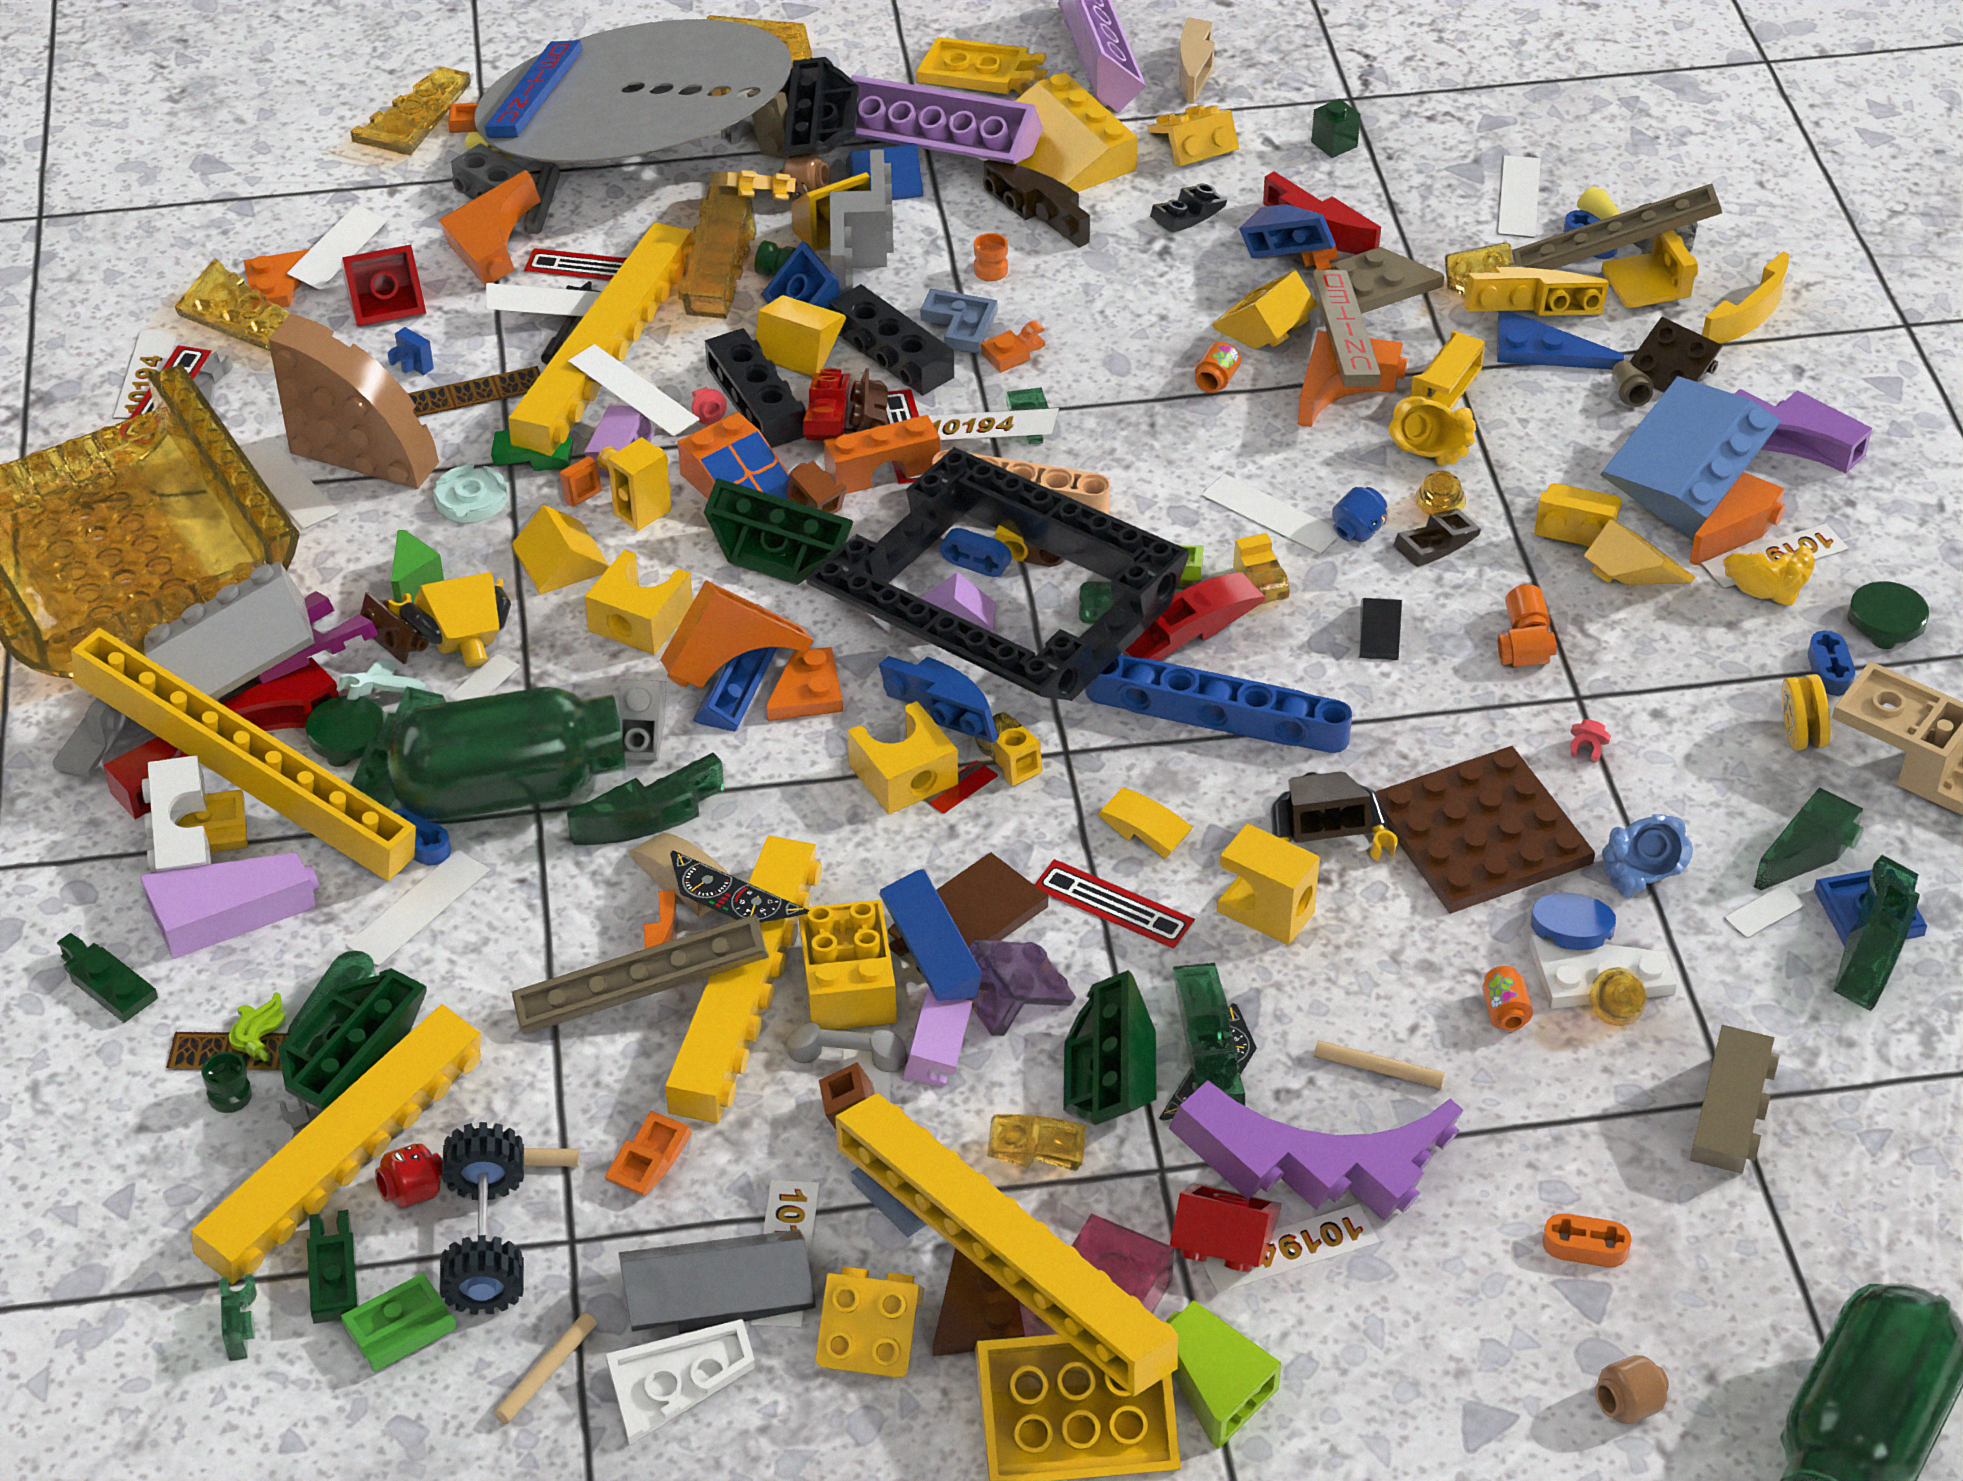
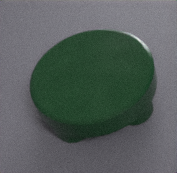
M1877 581L1865 584L1855 591L1851 599L1847 619L1862 634L1872 638V642L1876 647L1892 649L1896 643L1911 641L1924 633L1929 617V607L1925 599L1914 589L1896 582Z
M348 695L331 698L319 704L312 710L306 721L305 729L310 747L320 756L327 758L328 764L334 767L345 766L353 759L382 750L387 744V724L383 709L375 701L363 696H359L356 700H348Z

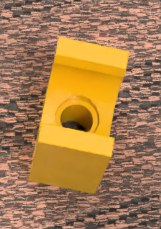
M624 549L584 596L588 631L655 655L681 624L693 603L691 573L677 569L663 584L654 587L639 586L636 553Z
M918 701L905 706L906 740L902 742L882 743L876 741L868 734L866 728L861 725L847 730L849 766L888 815L958 785V749Z
M1246 823L1220 855V866L1239 876L1217 901V912L1289 946L1315 913L1320 856Z

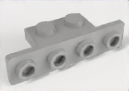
M96 697L86 711L84 719L54 758V769L89 777L127 725L130 718Z

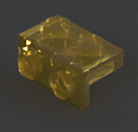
M1507 242L1445 255L1447 288L1463 295L1464 298L1469 273H1495L1496 267H1525L1513 263L1511 244Z

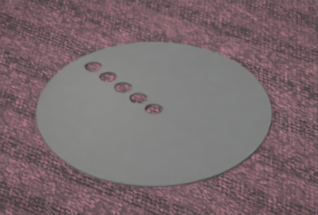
M683 19L649 22L616 28L576 39L581 41L583 51L518 137L489 138L486 136L484 126L540 54L506 73L485 92L476 107L474 116L475 126L479 135L494 148L510 155L537 161L596 162L654 153L704 138L753 114L768 103L783 88L792 69V58L789 49L778 37L763 29L738 22ZM642 84L645 86L636 92H622L623 88L630 85ZM669 85L673 87L672 90L665 93H650L652 89L659 86ZM685 88H702L701 91L692 95L679 94ZM715 89H731L729 93L722 96L713 97L708 95L709 92ZM745 90H760L759 94L752 97H737V94Z

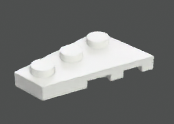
M1531 934L1529 946L1551 1009L1669 996L1676 993L1677 981L1666 952L1604 944L1590 950L1564 949L1554 945L1553 938L1545 936L1544 940L1538 935Z
M743 1319L606 1354L607 1365L629 1446L755 1368V1359Z

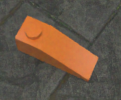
M1743 472L1696 532L1690 563L1698 565L1701 562L1762 538L1772 524L1777 526L1784 515L1786 505L1782 504V498L1785 488Z

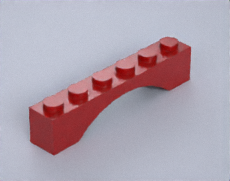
M310 657L308 658L310 665L267 683L257 684L221 704L264 731L305 728L307 718L312 710L324 701L338 697L339 693L336 690V681ZM158 736L103 765L110 793L136 820L151 812V803H145L142 790V779L149 778L148 762L188 757L189 755Z

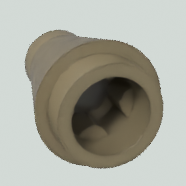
M1627 360L1619 361L1615 364L1612 374L1615 377L1621 401L1633 407L1643 406L1649 402L1653 395L1654 386L1651 378L1635 368Z

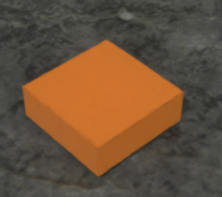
M478 103L450 104L449 133L478 132L474 118Z
M590 456L559 472L564 500L572 507L602 491L597 461Z

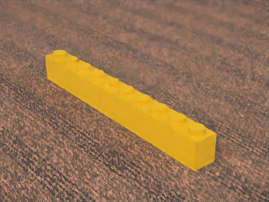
M657 222L652 224L508 417L511 445L552 456L558 446L566 441L569 431L576 422L578 423L581 420L584 410L590 402L595 401L598 391L602 387L600 383L568 360L594 344L619 362L625 359L630 346L634 341L639 340L643 328L648 322L653 320L655 312L661 303L667 301L669 292L674 285L680 283L687 267L694 263L697 248L696 245H693L692 230Z
M101 628L96 629L71 650L73 683L189 756L197 755L201 764L387 882L415 858V825Z
M877 1092L835 1116L837 1149L1134 1397L1178 1369V1334L1170 1324L1159 1320L1144 1308L1135 1296L1128 1295L1113 1283L1104 1271L1097 1270L1082 1258L1073 1246L1066 1245L1051 1233L1043 1222L1035 1220L1020 1208L1019 1204L1012 1197H1007L994 1187L985 1175L977 1173L963 1162L955 1151L948 1150L937 1141L929 1130L925 1127H920L912 1121L898 1105L891 1104Z

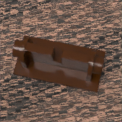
M868 368L865 369L861 381H854L850 393V401L855 402L850 413L849 425L854 426V433L887 425L888 388L880 380H870Z
M365 592L360 615L373 622L378 633L373 638L402 664H406L409 652H420L427 648L429 641L411 625L406 623V621H402L389 610L388 600H377L372 594Z

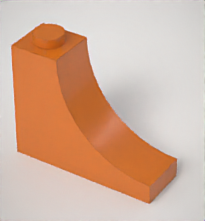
M524 170L438 221L448 245L486 287V283H493L515 270L507 250L510 233L518 220L533 206L540 203L541 200L532 176Z
M1318 330L1300 394L1298 425L1312 427L1317 415L1325 407L1349 395L1374 391L1395 393L1398 379H1405L1408 358L1402 357L1403 343L1369 338L1381 373L1380 386L1345 387L1343 386L1327 331Z
M705 580L660 661L667 670V677L683 687H687L690 683L702 689L714 672L726 662L742 653L764 647H785L807 653L814 640L804 627Z

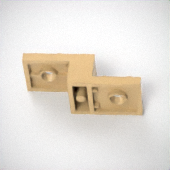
M1870 661L1834 706L1832 718L1905 751L1897 786L1963 816V702ZM1888 703L1895 706L1896 708L1890 709L1885 708L1881 705Z

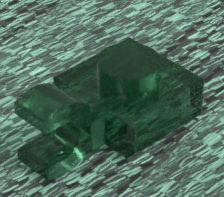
M1042 387L1006 392V403L1009 411L1049 409ZM1042 435L1026 436L1028 444L1043 443Z
M252 1274L245 1276L246 1285L239 1291L230 1290L227 1277L221 1278L219 1282L222 1337L229 1361L248 1359L247 1340L255 1339L253 1312H245V1309L257 1297V1289Z

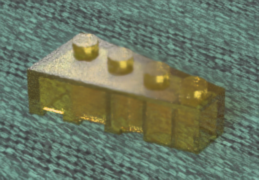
M709 185L706 199L702 198L700 201L699 217L701 220L700 224L695 225L693 228L692 244L694 247L693 251L688 252L686 255L685 271L687 274L685 280L681 279L679 282L678 299L683 301L686 315L727 319L736 294V279L741 280L743 258L748 259L751 251L749 240H755L757 229L751 197L739 196L737 187Z

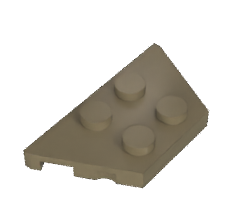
M1383 247L1371 249L1330 263L1332 270H1347L1361 314L1441 288L1444 285V275L1441 272Z

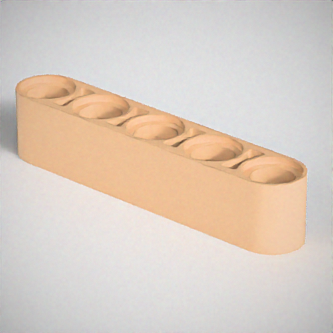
M950 450L940 451L935 454L932 466ZM969 453L1109 515L1110 481L1104 475Z

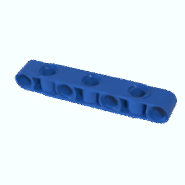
M1120 654L1085 688L1087 698L1098 704L1283 745L1300 746L1328 753H1337L1345 750L1350 741L1352 710L1345 702L1308 694L1295 689L1166 662Z

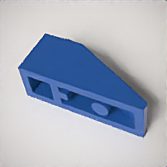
M1288 204L1259 208L1239 228L1251 258L1332 249L1336 245L1323 214Z

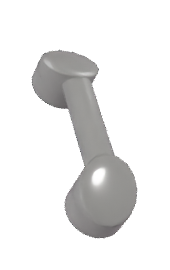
M807 1022L795 1028L787 1038L789 1056L794 1061L800 1063L816 1060L821 1055L822 1046L872 1052L874 1066L884 1072L899 1070L907 1061L906 1046L903 1040L897 1034L888 1030H877L873 1034L820 1029L817 1023Z

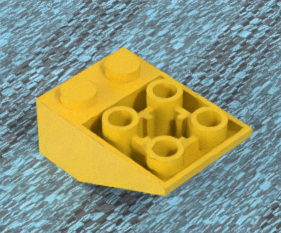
M882 900L803 907L809 910L807 914L799 915L798 917L810 1022L817 1023L820 1029L826 1030L897 1023L896 986Z

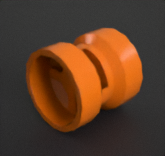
M985 233L979 235L974 240V255L976 256L974 260V274L979 279L997 281L1007 275L1008 260L1006 255L1008 254V241L1004 236L997 233Z

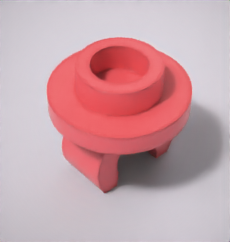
M707 387L692 392L694 397L691 407L692 414L700 419L698 420L700 423L711 425L723 418L726 413L727 402L722 393Z
M1589 719L1582 720V723L1573 724L1570 732L1575 737L1570 746L1571 756L1576 757L1578 749L1582 745L1587 744L1594 749L1591 760L1596 763L1601 757V745L1609 744L1611 735L1605 731V726L1600 722Z

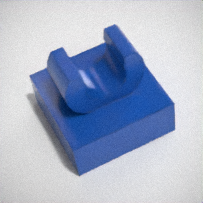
M407 327L395 333L397 346L388 351V359L391 366L401 362L403 373L415 370L422 375L434 369L431 345L428 339Z

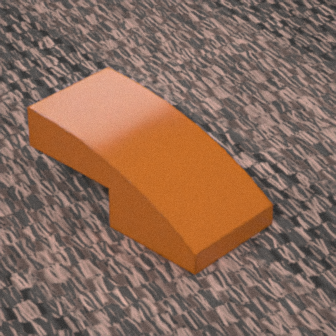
M675 890L658 891L660 922L643 924L645 949L677 939L678 916Z
M650 1111L633 1142L628 1140L624 1142L605 1175L606 1181L645 1197L661 1181L678 1158L692 1135L690 1127Z

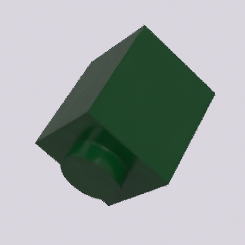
M1340 98L1314 109L1311 142L1331 158L1357 148L1361 114Z

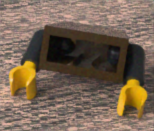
M1338 771L1323 774L1309 772L1303 776L1292 777L1288 781L1289 791L1281 793L1271 807L1272 835L1290 842L1294 840L1295 843L1367 834L1373 831L1374 838L1369 851L1370 856L1374 860L1379 861L1382 853L1381 846L1388 849L1390 857L1393 858L1398 840L1393 832L1384 828L1387 826V821L1377 793L1369 787L1358 784L1346 772Z

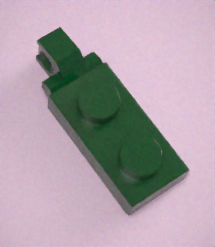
M72 933L67 934L57 942L62 952L61 958L66 962L63 965L70 975L71 982L123 1023L158 999L156 988L105 948L99 947L98 944L93 943L87 947L83 940Z

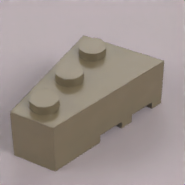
M1721 1025L1690 1161L1743 1174L1746 1159L1756 1160L1761 1135L1753 1133L1756 1119L1765 1121L1771 1096L1770 1094L1762 1093L1765 1078L1774 1080L1780 1057L1779 1054L1771 1053L1775 1037Z

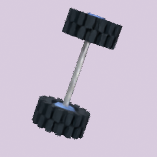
M479 1122V1128H474L472 1123L464 1125V1132L456 1128L452 1131V1137L447 1136L444 1140L442 1179L444 1183H447V1188L451 1192L458 1189V1196L465 1198L470 1193L472 1194V1200H478V1240L472 1242L470 1237L462 1238V1245L453 1242L449 1245V1250L444 1249L442 1259L440 1258L439 1289L441 1298H445V1303L449 1307L455 1304V1310L459 1312L470 1308V1314L478 1315V1311L485 1309L486 1314H494V1308L498 1307L501 1312L508 1309L509 1303L515 1305L519 1302V1296L522 1297L524 1292V1257H522V1251L519 1248L514 1249V1243L509 1240L503 1245L502 1238L494 1236L492 1241H487V1200H494L495 1193L505 1197L509 1195V1188L516 1191L519 1188V1182H523L524 1144H522L521 1136H515V1130L510 1127L503 1132L502 1124L495 1123L493 1128H487V1122Z

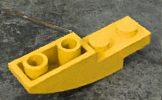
M1496 267L1495 273H1469L1463 306L1468 312L1533 310L1538 316L1602 315L1609 282L1602 278L1557 270Z

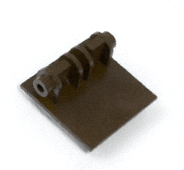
M1661 316L1629 362L1651 378L1654 385L1653 388L1665 393L1677 376L1698 382L1703 374L1705 375L1707 372L1713 374L1718 367V361L1714 359L1723 346Z

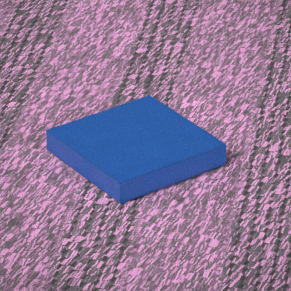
M1894 866L1816 879L1814 891L1846 950L1925 936L1927 924Z

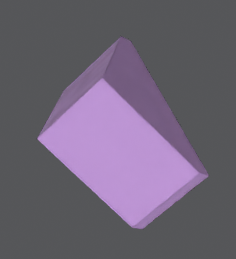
M958 572L921 597V599L991 632L994 631L996 602Z

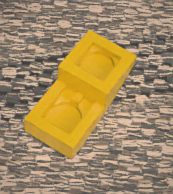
M1124 787L1098 813L1101 819L1126 840L1129 841L1134 835L1138 836L1165 860L1193 828L1185 820L1160 803Z

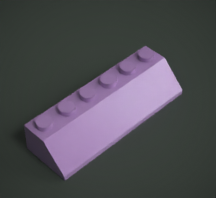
M1059 0L1057 4L1066 17L1064 22L1073 35L1071 40L1080 53L1078 58L1086 68L1087 73L1085 76L1094 88V98L1104 107L1109 105L1119 113L1146 87V84L1112 1Z
M851 76V79L859 85L860 89L856 135L854 137L900 145L917 144L918 148L1016 164L1033 155L1043 129L1038 112L1033 104L863 76Z

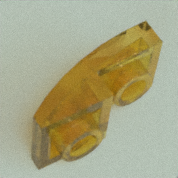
M996 1114L991 1118L987 1156L1029 1168L1034 1160L1077 1171L1083 1164L1086 1125L1043 1116Z

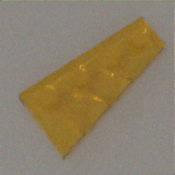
M440 66L413 86L414 92L395 98L392 101L393 107L384 113L377 111L369 117L370 123L365 127L358 125L350 131L352 142L411 156L448 112L450 104H454L471 84L470 73Z
M216 258L212 260L174 306L178 316L267 351H270L268 339L290 315L289 312L278 304L274 305L268 301L265 295L258 289H252L245 284L243 278L235 272L231 273L226 270L223 263Z

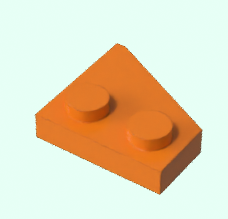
M310 249L271 256H258L253 259L243 260L254 312L283 308L290 305L294 298V291L300 287L302 281L287 274V272Z
M832 647L808 649L807 653L793 651L766 705L768 721L843 712L842 696Z

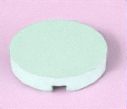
M462 465L450 469L436 481V488L433 489L434 505L438 512L449 520L469 523L489 519L499 513L507 503L508 490L504 477L495 469L483 466L484 470L474 469V465Z

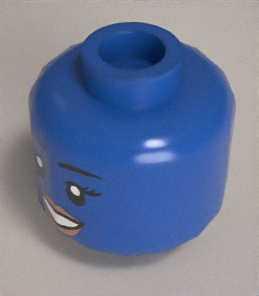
M1371 487L1352 488L1332 508L1335 532L1346 541L1354 539L1359 542H1365L1369 540L1387 521L1386 500L1378 491Z

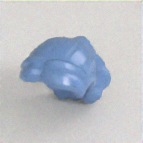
M1653 814L1652 817L1633 822L1625 830L1621 827H1614L1611 830L1609 843L1603 848L1602 857L1605 863L1606 875L1610 877L1611 884L1614 888L1618 889L1623 897L1630 898L1635 893L1643 892L1646 884L1660 881L1672 875H1679L1685 870L1692 858L1693 847L1689 838L1685 836L1686 828L1684 821L1678 817Z

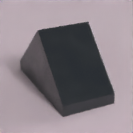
M1361 599L1359 658L1398 660L1402 600Z

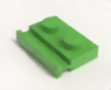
M424 1273L341 1315L343 1327L362 1356L367 1359L374 1373L457 1329L454 1316L448 1312L445 1303Z

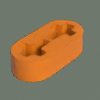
M1556 1214L1551 1216L1545 1224L1542 1238L1544 1249L1554 1258L1603 1267L1622 1265L1628 1258L1632 1241L1630 1232L1621 1223L1573 1214ZM1559 1233H1567L1569 1241L1561 1240ZM1605 1240L1614 1241V1248L1605 1247Z

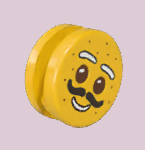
M1817 674L1806 675L1807 679L1804 677L1798 679L1796 677L1786 678L1782 683L1781 695L1784 724L1790 745L1795 751L1807 749L1808 729L1816 748L1827 747L1830 743L1831 723L1828 700L1823 682Z

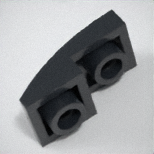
M1200 183L1196 186L1181 188L1178 200L1172 199L1165 203L1153 204L1150 217L1172 233L1190 228L1210 218L1226 206L1227 200L1219 195L1214 187Z

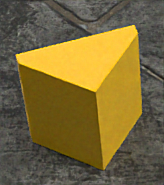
M782 295L758 310L755 339L759 342L765 358L772 360L775 366L813 378L814 373H820V370L823 369L846 320V316Z
M544 504L512 543L514 553L540 595L602 575L610 567L582 521Z

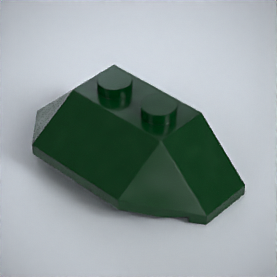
M716 478L703 512L730 564L795 585L806 580L814 570L846 543L853 525L851 519Z
M389 968L379 972V976L362 978L331 989L278 1047L285 1091L321 1110H325L410 1033L426 995V985Z
M1129 970L1091 985L1087 994L1089 1000L1079 1011L1064 1042L1063 1110L1068 1115L1095 1126L1157 1100L1156 1030L1135 978Z

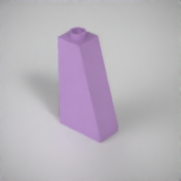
M297 852L152 872L140 876L147 905L173 959L317 907L313 892L319 889L316 874L311 865L304 867Z

